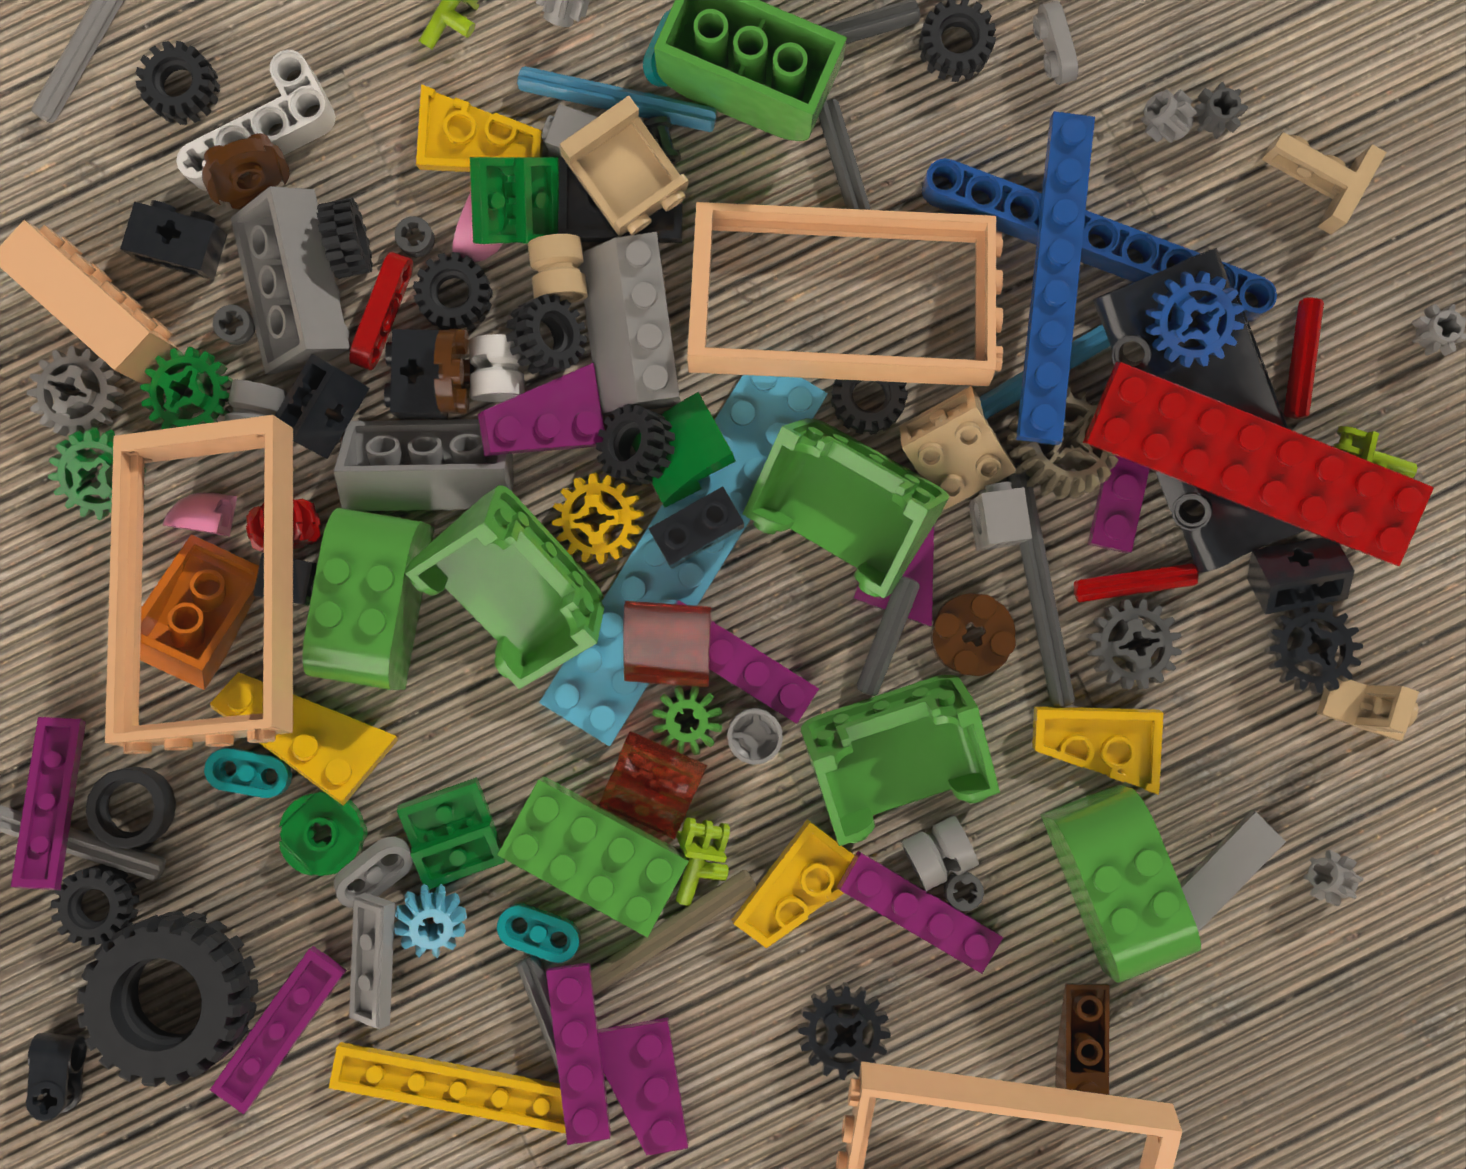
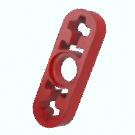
M390 252L386 256L350 349L349 361L351 364L370 371L378 364L412 275L413 260L411 258L394 252Z

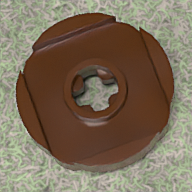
M262 133L253 134L246 139L236 140L224 146H213L204 154L206 164L202 170V180L210 198L219 205H221L219 200L229 202L232 209H242L270 186H278L281 180L285 185L289 179V166L281 149L271 143L269 137ZM249 172V175L243 177L241 176L244 173Z
M467 329L440 330L436 337L434 364H439V379H434L436 401L440 412H450L451 414H468L469 391L465 389V384H470V375L474 372V366L470 364V359H465V354L468 353L469 348Z
M968 593L952 598L939 609L933 622V629L931 630V644L935 655L945 667L962 675L983 676L996 671L1007 661L1016 646V630L1014 621L1003 604L987 594ZM968 623H972L975 628L981 627L984 634L980 636L982 643L978 646H975L973 642L965 643L962 636L967 633L965 626Z

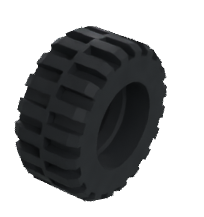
M182 911L167 912L123 928L113 934L111 940L102 943L94 952V957L97 960L88 963L82 974V979L88 981V984L78 989L77 1003L84 1004V1012L78 1014L77 1017L79 1027H87L90 1037L85 1039L90 1051L97 1048L101 1052L103 1057L99 1062L105 1068L110 1070L114 1066L121 1069L118 1074L119 1077L129 1082L141 1076V1083L144 1086L157 1087L164 1081L171 1086L183 1083L191 1076L193 1078L197 1077L234 1050L233 1046L240 1042L249 1030L246 1023L255 1016L257 1004L250 1001L251 997L257 994L259 990L258 980H250L249 971L255 968L252 957L243 958L239 949L244 946V943L237 935L229 939L224 934L227 930L226 925L218 920L207 924L206 915L195 912L184 916ZM158 958L174 961L188 970L197 982L201 993L202 1008L196 1027L189 1033L173 1034L156 1027L144 1014L139 1002L138 985L142 971L150 961Z

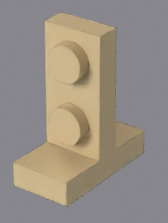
M1282 132L1269 145L1261 160L1332 199L1317 226L1332 235L1349 221L1387 152L1372 144L1355 158L1349 169L1340 158L1333 155H1324L1311 148L1304 138Z
M1337 678L1339 689L1329 691L1325 687L1316 714L1395 741H1403L1407 728L1414 723L1418 714L1416 700L1419 691L1404 686L1365 685L1353 680L1343 682Z

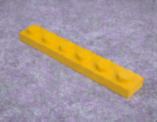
M340 1042L336 1047L329 1089L566 1134L559 1083Z

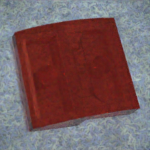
M625 601L623 623L624 681L709 687L710 643L712 635L711 607Z
M630 731L608 780L599 806L675 839L708 765Z

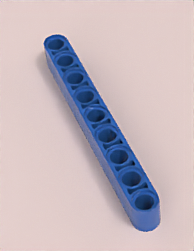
M939 159L930 165L921 189L923 198L927 203L952 214L996 216L997 231L1037 245L1042 193L952 159ZM939 176L945 177L951 182L952 188L941 190L934 185L932 179ZM974 191L986 193L990 198V203L985 205L978 204L972 198L971 193ZM1014 205L1022 206L1028 212L1029 218L1018 219L1014 217L1010 207ZM1085 211L1080 262L1129 281L1135 282L1167 269V263L1176 265L1181 261L1200 254L1090 211ZM1096 234L1100 236L1105 243V248L1098 249L1093 247L1089 242L1088 235ZM1131 248L1139 251L1143 257V263L1138 264L1131 261L1128 257L1127 249ZM1222 262L1231 287L1238 291L1249 322L1254 321L1274 306L1277 292L1270 280ZM1245 292L1255 295L1258 300V308L1248 305L1245 300Z

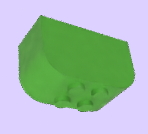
M675 0L654 46V53L659 77L670 88L684 97L701 105L714 107L720 113L777 137L792 141H805L810 138L842 65L847 37L760 0Z
M336 508L332 512L326 524L321 542L304 634L302 661L303 669L307 676L388 690H406L423 592L418 591L412 585L410 578L405 573L410 561L432 542L435 527L421 521L344 508Z
M1117 784L1040 814L1101 969L1116 983H1121L1201 951V940L1195 920L1158 828L1144 801L1134 789Z

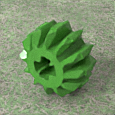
M676 686L675 694L678 702L674 703L666 694L660 697L661 701L670 709L668 712L662 709H653L652 715L658 718H666V723L657 724L652 729L654 733H660L668 730L670 733L661 742L664 748L668 747L674 738L679 741L676 747V755L682 756L685 750V742H690L693 755H699L700 747L697 739L701 738L709 747L715 744L713 738L705 733L706 729L714 732L722 731V725L709 722L710 717L721 715L722 709L720 707L709 711L705 709V706L714 699L711 693L707 694L701 702L696 701L699 694V686H692L689 699H685L682 686ZM684 708L694 710L693 717L699 719L698 728L695 729L691 726V732L682 731V723L676 721L678 712L682 715L685 713Z

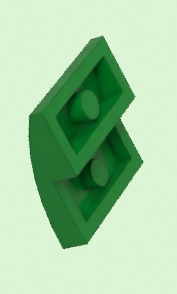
M470 157L474 244L529 243L530 240L537 237L558 234V157Z
M699 392L661 414L672 425L669 431L675 433V440L669 442L670 446L675 447L674 455L667 453L666 459L671 461L669 467H660L663 475L659 479L652 477V485L664 508L701 490L699 480L736 462L729 445ZM641 432L632 442L635 452H637L641 442Z
M477 777L398 805L397 813L412 847L410 855L422 884L427 885L429 890L438 887L440 884L444 885L505 863V859L497 855L502 846Z

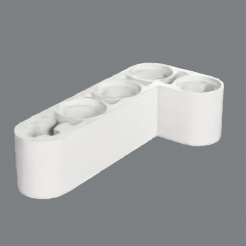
M283 50L278 52L270 62V73L281 94L280 97L187 143L180 149L176 160L178 169L196 187L207 191L202 180L203 169L200 165L205 166L204 154L213 146H224L236 140L246 139L257 133L268 136L270 128L280 123L283 124L281 131L277 135L268 137L271 143L278 146L283 155H286L327 134L333 128L336 118L334 110L317 76L300 53L294 50ZM301 70V74L297 79L287 81V77L291 72ZM320 105L317 114L312 117H305V112L308 108Z

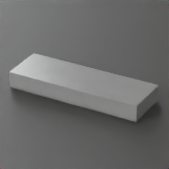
M1250 811L1180 883L1198 932L1286 843L1255 811Z
M362 893L354 896L349 1018L376 1029H382L390 1025L395 902L368 893Z

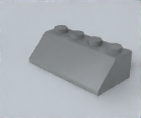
M270 186L231 217L265 374H275L304 367L311 354L327 362L350 349L349 331L344 323L340 305V291L335 283L329 260L326 258L325 247L322 246L321 242L322 235L318 228L320 223L317 219L318 203L315 189Z
M657 232L616 237L584 251V262L579 267L580 272L586 276L588 297L584 299L602 416L614 415L613 411L620 408L624 410L623 405L627 404L639 405L648 410L675 406L681 400Z
M479 419L350 421L345 430L333 471L341 507L362 512L391 510L452 511L456 509H469L484 494L496 486L503 485L512 491L514 484L513 454L484 456Z

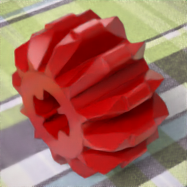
M303 498L293 499V549L303 548L305 545H312L321 536L319 530L321 524L319 514L315 510V505ZM263 503L261 506L253 507L249 514L246 515V531L248 539L251 540L252 548L264 553Z

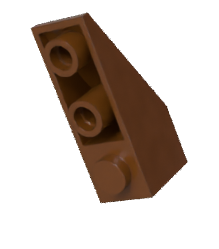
M1065 983L1056 1052L1055 1088L1109 1095V984Z

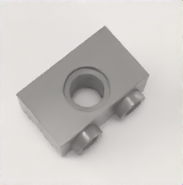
M1011 482L986 485L985 489L980 490L979 495L969 502L976 551L1017 546L1032 539L1024 487L1012 489Z

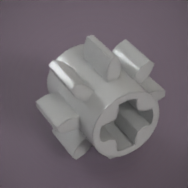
M536 0V4L544 6V19L561 27H571L574 20L579 22L581 17H586L590 0Z
M1168 89L1153 95L1145 105V116L1141 118V121L1148 126L1145 132L1157 143L1163 137L1170 143L1183 138L1191 130L1194 122L1193 116L1197 114V111L1191 106L1192 100L1181 89L1174 95Z
M1433 304L1424 309L1426 317L1421 316L1412 321V324L1417 327L1416 337L1412 342L1419 343L1422 347L1426 348L1425 355L1427 356L1437 352L1439 349L1444 356L1456 351L1455 343H1461L1466 340V333H1464L1466 317H1462L1455 311L1454 304L1449 305L1442 311H1440L1437 304Z
M1331 850L1326 851L1325 858L1310 859L1312 864L1309 867L1308 874L1304 875V879L1310 881L1314 886L1310 892L1311 896L1320 900L1326 898V901L1334 906H1340L1341 898H1357L1355 892L1358 884L1363 881V877L1358 876L1352 870L1357 863L1355 860L1347 856L1340 857L1338 853Z

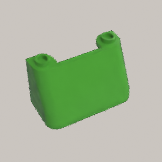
M805 418L781 427L742 515L754 521L753 525L758 530L767 534H775L777 531L782 532L788 529L795 531L856 567L857 570L854 577L859 582L858 587L864 593L873 597L886 598L895 589L941 515L950 496L938 485L837 428L817 419Z
M498 485L484 494L410 561L405 574L410 578L412 585L420 592L434 596L446 588L497 641L496 657L494 659L495 666L498 672L503 677L509 678L518 689L523 688L598 642L605 608L602 604L604 597L600 588L519 498L503 485Z
M955 675L935 676L817 715L807 720L801 727L802 737L839 846L865 840L875 828L873 815L948 790H952L957 799L968 803H978L989 796L1000 793L978 706L961 679Z

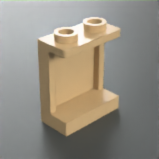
M630 96L621 100L559 144L561 156L619 237L628 231L631 235L637 234L652 222L649 216L662 207L665 211H669L686 198L683 192L687 190L689 180L684 174L680 175L639 118V108Z

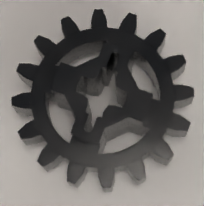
M1317 605L1304 607V612L1301 608L1288 610L1289 617L1281 615L1275 619L1276 624L1281 629H1272L1267 632L1266 636L1274 640L1275 645L1265 648V653L1276 656V660L1269 665L1270 670L1278 668L1283 670V674L1279 679L1281 683L1293 679L1295 680L1294 691H1304L1309 685L1311 694H1319L1323 692L1324 686L1329 691L1339 689L1337 678L1343 682L1353 678L1347 668L1361 665L1362 661L1354 657L1353 652L1362 649L1363 644L1352 642L1351 636L1355 635L1359 629L1358 627L1347 629L1344 626L1348 618L1346 613L1333 617L1332 605L1324 606L1319 612ZM1316 622L1325 625L1332 632L1320 629ZM1291 633L1293 641L1290 650L1288 651L1287 643L1289 635ZM1317 643L1320 650L1310 654L1307 647ZM1339 646L1340 653L1338 661L1336 662L1335 655ZM1298 664L1308 668L1311 675L1300 671L1295 665Z
M843 982L841 992L835 993L833 988L827 985V996L822 999L814 993L811 995L815 1007L813 1009L803 1007L801 1010L802 1016L808 1020V1023L798 1024V1033L808 1036L800 1042L801 1050H813L808 1058L811 1066H814L820 1061L823 1062L822 1072L825 1076H828L834 1068L838 1069L840 1080H845L847 1070L851 1069L859 1077L861 1061L876 1063L873 1057L875 1053L880 1055H886L887 1053L886 1046L880 1042V1039L891 1038V1032L888 1028L880 1025L889 1020L886 1011L875 1012L880 1004L876 996L867 1001L865 1000L866 990L864 987L860 986L855 994L850 993L848 983ZM851 1004L854 1006L849 1010L836 1009L834 1005ZM819 1018H821L826 1025V1032L820 1036L821 1040L817 1041L816 1026ZM871 1020L872 1034L867 1044L863 1039V1029L868 1026V1021ZM839 1024L845 1028L850 1026L852 1035L848 1038L844 1034L838 1036L836 1026ZM837 1053H851L853 1055L847 1058L835 1057Z

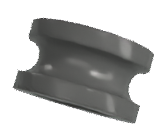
M406 217L398 223L395 229V240L401 250L408 256L414 258L423 257L429 254L434 247L435 235L429 224L420 217ZM418 228L421 234L425 236L422 242L417 240L419 244L417 246H412L408 239L405 238L408 232L411 235L413 234L412 229Z
M229 304L223 306L213 317L212 325L214 332L231 345L245 344L252 339L255 333L253 317L237 305ZM233 316L243 322V326L236 327V334L225 328L226 324L232 323Z
M967 871L960 875L951 874L943 887L947 901L957 910L971 911L977 908L983 900L984 889L982 883L977 877ZM961 881L965 885L970 882L973 883L974 889H970L973 896L970 900L966 901L962 897L957 900L954 899L953 893L958 892L954 888L957 882Z

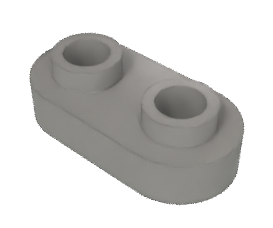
M1058 0L1041 4L1038 7V14L1033 16V30L1037 40H1043L1046 51L1044 54L1046 75L1049 79L1054 78L1058 85L1076 81L1078 77V60L1063 7Z
M397 837L380 839L342 868L334 879V889L338 901L346 907L353 908L355 895L368 893L378 897L404 877L411 869L413 862L407 843Z

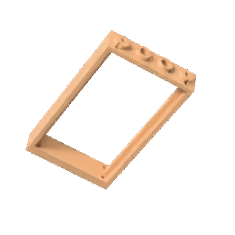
M696 202L687 352L688 372L989 386L994 373L1001 371L1003 363V347L996 346V333H1001L1003 324V309L996 307V295H1001L1003 286V271L996 269V257H1001L1003 248V233L996 232V216ZM713 231L975 243V360L706 347Z
M267 415L114 436L105 743L124 747V754L152 753V746L164 745L165 750L183 751L193 749V742L206 741V746L226 747L234 745V738L247 737V742L268 743L275 741V734L293 733V428L276 416ZM265 448L263 713L139 725L145 463Z
M861 1061L858 1079L851 1078L849 1084L848 1106H853L852 1116L844 1115L842 1142L847 1143L846 1151H838L836 1169L864 1168L876 1098L1146 1134L1147 1138L1139 1169H1173L1182 1136V1129L1172 1103Z

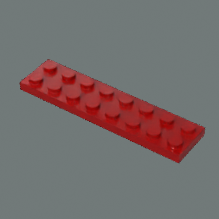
M1122 362L1115 363L1083 443L1399 567L1434 489L1433 486Z

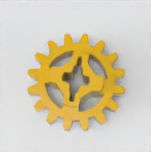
M598 473L589 474L588 484L581 477L573 479L576 490L563 488L560 492L566 498L565 503H554L553 506L562 514L561 518L552 521V525L562 526L564 531L556 539L558 542L569 540L571 544L567 552L571 555L581 550L582 562L585 563L589 562L594 554H596L599 564L606 563L608 552L615 560L623 557L621 546L632 549L636 545L630 538L631 534H641L643 532L641 527L635 525V519L643 517L644 512L634 511L633 505L639 501V496L628 497L625 493L630 484L623 482L616 487L614 486L615 477L606 475L603 483H601ZM605 492L614 496L622 508L617 509L608 501ZM586 494L583 507L578 513H573L578 500ZM597 511L599 514L613 515L615 517L614 519L606 520V522L600 525L596 522L592 523L591 521L582 520V518L591 517ZM618 524H624L618 538L610 544V540H612L611 532ZM575 528H579L589 537V543L585 542L577 534Z

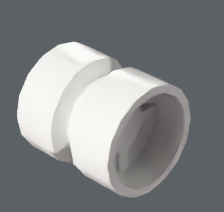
M481 335L469 340L470 364L476 367V371L470 375L472 400L504 402L525 393V375L518 370L520 365L517 363L521 356L519 353L512 356L509 349L515 347L514 341L507 342L506 335Z

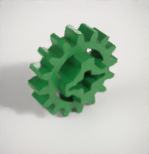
M188 347L184 356L181 351L173 348L170 350V360L167 361L159 355L155 358L159 365L157 371L146 368L145 373L152 380L150 384L140 385V389L149 393L150 398L143 400L141 404L149 410H154L150 414L149 420L156 424L162 423L161 429L218 422L217 418L219 415L225 416L231 413L224 406L228 402L230 394L226 392V388L231 387L233 379L228 376H222L228 368L219 361L214 363L215 356L204 351L200 355L198 350ZM184 368V370H183L182 372H179V373L174 374V373L177 372L178 370ZM211 382L213 385V397L209 387ZM187 388L193 391L190 398L183 395ZM204 411L197 417L192 418L193 414Z
M97 427L86 430L84 434L79 430L68 436L69 441L64 440L55 446L61 454H56L49 458V462L58 467V470L48 474V479L59 481L60 487L53 491L55 496L67 495L68 500L65 503L67 509L76 504L81 506V517H86L94 510L97 519L102 520L112 511L113 441L115 432L111 429L103 433L101 437ZM91 448L100 449V450H103L104 452H103V453H96V452H95L94 450H92ZM103 464L97 476L98 480L92 483V480L96 477L97 467ZM91 495H99V496L102 497L103 499H101V498H96V497H93V496H91Z

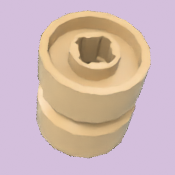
M551 234L529 241L530 266L533 270L538 271L532 277L534 299L549 294V296L555 294L560 296V302L567 299L572 304L588 297L586 276L578 269L584 262L582 243L579 236Z

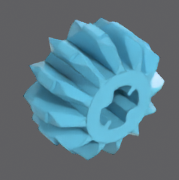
M423 883L420 887V896L407 891L405 894L406 904L396 907L395 917L399 920L394 923V932L396 935L402 936L401 946L404 950L415 946V954L420 958L426 949H432L433 956L438 958L441 946L454 950L456 947L455 937H464L466 929L465 924L462 922L467 918L466 908L458 906L460 898L456 892L445 896V886L440 884L434 893H429L428 886ZM433 917L435 923L428 924L426 918Z

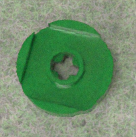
M324 791L307 794L290 804L281 817L279 825L281 827L280 851L288 864L302 874L311 876L336 874L360 855L364 841L367 838V826L364 823L360 810L350 799L343 806ZM316 823L321 826L326 824L330 826L331 831L329 834L332 839L329 844L326 841L319 843L314 841L313 837H315L317 832L313 827Z

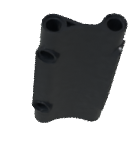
M1217 248L1197 254L1172 267L1093 299L1112 348L1111 355L1114 365L1116 362L1125 363L1289 429L1245 310L1235 315V320L1244 324L1243 329L1232 330L1231 336L1235 338L1237 344L1233 346L1225 343L1221 347L1225 355L1222 359L1209 354L1208 366L1198 364L1195 358L1190 367L1181 365L1179 357L1173 362L1164 358L1167 348L1158 351L1152 346V343L1159 336L1146 332L1145 328L1155 323V318L1148 316L1146 310L1157 309L1159 303L1154 300L1152 295L1154 293L1165 295L1168 292L1165 286L1166 280H1172L1179 285L1181 284L1180 277L1182 272L1191 273L1195 281L1199 271L1210 273V282L1216 276L1224 278L1226 283L1223 290L1232 288ZM1202 290L1189 292V295L1194 297L1195 300L1212 295ZM1239 295L1231 301L1234 304L1242 305ZM1173 307L1169 312L1168 322L1171 321ZM1193 311L1190 314L1193 319L1190 326L1196 327L1199 324L1196 319L1200 314L1199 312ZM1219 317L1217 330L1220 326L1221 317ZM1190 338L1185 343L1180 342L1178 345L1182 347L1200 346V343ZM1134 341L1142 345L1145 353L1144 359L1138 362L1128 360L1123 353L1124 344ZM1156 472L1173 519L1182 530L1198 572H1208L1221 568L1252 552V550L1306 531ZM1189 499L1198 500L1203 504L1205 512L1198 516L1189 515L1183 509L1182 503Z

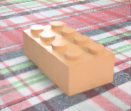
M23 220L0 245V268L111 368L141 384H149L152 378L145 373L146 368L157 371L159 365L155 358L158 355L168 361L171 359L170 350L173 348L179 350L169 341L173 333L154 317L151 319L141 310L143 307L133 297L115 287L111 283L113 280L95 264H90L81 256L83 253L63 236L60 237L45 224L38 229Z

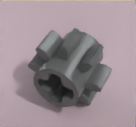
M1220 82L1214 93L1207 88L1203 89L1198 96L1201 104L1196 105L1194 108L1197 111V114L1194 116H1198L1200 124L1197 130L1199 132L1203 130L1212 132L1215 139L1220 137L1225 127L1228 131L1235 132L1241 125L1237 117L1242 116L1248 109V106L1241 104L1239 96L1241 90L1237 89L1234 91L1230 88H1225L1224 82Z

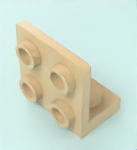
M972 386L899 426L902 449L919 475L944 489L950 496L944 509L950 508L980 492V490L985 489L986 485L995 484L1016 471L1014 463L985 419L980 398Z

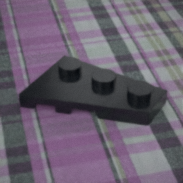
M559 156L558 234L579 236L581 242H606L619 237L563 157ZM683 201L669 211H665L663 207L649 216L652 222L637 233L657 232L659 243H682ZM628 231V232H626L624 235H622L621 237H623V236H630L631 234H630L629 231Z

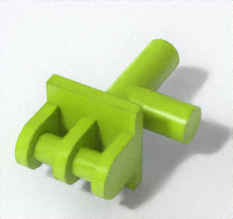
M441 0L418 41L433 50L447 25L466 38H469L474 32L476 24L455 10L460 1L477 11L480 6L477 4L478 0Z
M1348 426L1338 427L1337 434L1340 435L1339 443H1335L1333 447L1410 478L1416 475L1418 469L1416 463L1375 450L1379 436L1378 432H1365Z
M687 817L682 831H677L676 838L685 857H689V862L685 868L676 896V901L679 904L685 906L692 904L700 878L726 881L729 871L728 865L707 862L706 860L726 862L727 857L724 851L730 835L729 824L720 823L719 826H713L712 821L704 820L700 824L696 823L695 818Z

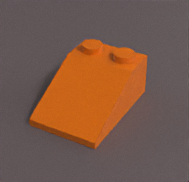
M191 534L141 607L140 661L205 690L226 658L253 603L259 565Z

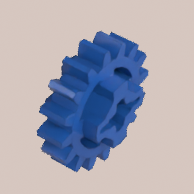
M1199 271L1194 281L1191 273L1182 272L1180 277L1181 284L1178 285L1168 279L1165 281L1168 292L1165 295L1159 293L1152 295L1159 305L1157 309L1146 310L1148 316L1155 318V323L1145 329L1147 333L1159 336L1152 343V346L1158 351L1167 348L1164 354V358L1173 362L1179 357L1181 365L1190 367L1195 358L1198 364L1208 366L1209 354L1222 359L1225 355L1221 347L1225 343L1233 346L1237 344L1235 338L1231 336L1232 330L1244 328V324L1235 320V315L1243 312L1244 306L1231 302L1238 295V291L1233 288L1223 290L1226 283L1224 278L1216 276L1210 282V273ZM1202 290L1212 295L1195 300L1194 297L1189 295V292ZM1173 307L1171 321L1168 322V315ZM1193 311L1200 313L1196 317L1199 323L1196 327L1190 326L1193 321L1190 314ZM1219 317H1221L1220 326L1217 330ZM1190 338L1200 343V346L1182 347L1178 345L1180 342L1185 343Z

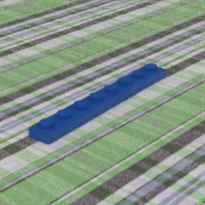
M1054 111L1050 117L1016 440L1059 445L1063 439L1095 123L1094 116Z

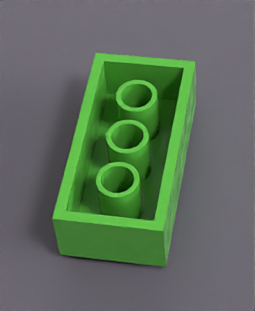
M545 776L538 779L497 854L499 857L647 938L689 862V857H685L683 851Z

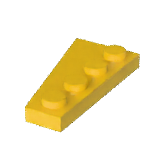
M237 672L210 702L212 709L223 717L263 713V682ZM293 694V733L275 734L274 742L259 744L344 806L396 744L398 739L393 734Z

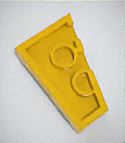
M421 84L416 166L419 170L470 172V157H542V130L498 113L491 114L471 106L467 101L456 97L452 99L437 93L433 88Z
M1034 706L1032 748L1039 753L1081 768H1088L1107 775L1109 778L1123 783H1130L1159 795L1164 713L1156 709Z
M807 819L756 886V889L749 895L731 919L733 924L765 948H768L808 920V916L829 901H835L844 894V892L837 888V885L855 857V854L843 845L839 846L834 838Z

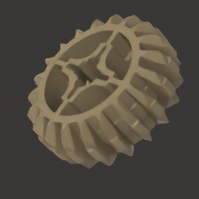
M1068 387L1064 420L1070 423L1064 422L1063 439L1067 434L1069 437L1064 442L1065 445L1059 453L1057 451L1062 443L1052 445L1016 440L1019 417L1018 408L1016 411L1017 417L1009 424L1008 428L1012 433L1007 437L1006 444L1015 448L1009 453L1010 459L1017 460L1021 464L1016 468L1015 474L1026 472L1030 477L1027 480L1026 487H1033L1038 483L1041 485V496L1048 495L1054 491L1056 500L1064 499L1068 495L1072 499H1077L1085 493L1094 492L1099 488L1100 483H1104L1109 479L1112 474L1110 470L1116 466L1118 459L1111 453L1083 443L1100 400L1089 404L1086 402V391L1079 392L1073 397L1071 389ZM1055 464H1062L1070 470L1074 468L1077 471H1067L1055 466Z

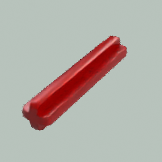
M1306 297L1298 303L1284 415L1291 419H1304L1310 415L1324 302L1319 298Z
M1190 563L1080 579L1074 582V595L1078 602H1086L1194 586L1198 584V571L1195 564Z

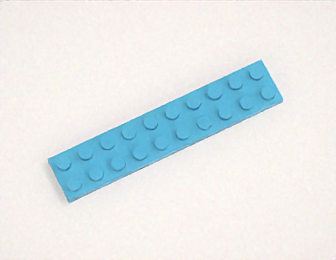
M742 375L715 418V422L729 445L736 462L699 480L701 490L666 508L662 504L648 528L722 486L741 516L744 528L673 569L670 568L647 528L602 600L605 608L597 644L563 663L541 698L540 704L609 747L613 744L673 647L655 635L676 600H680L694 610L697 608L751 519L742 515L781 427L805 418L813 419L828 393L803 378Z

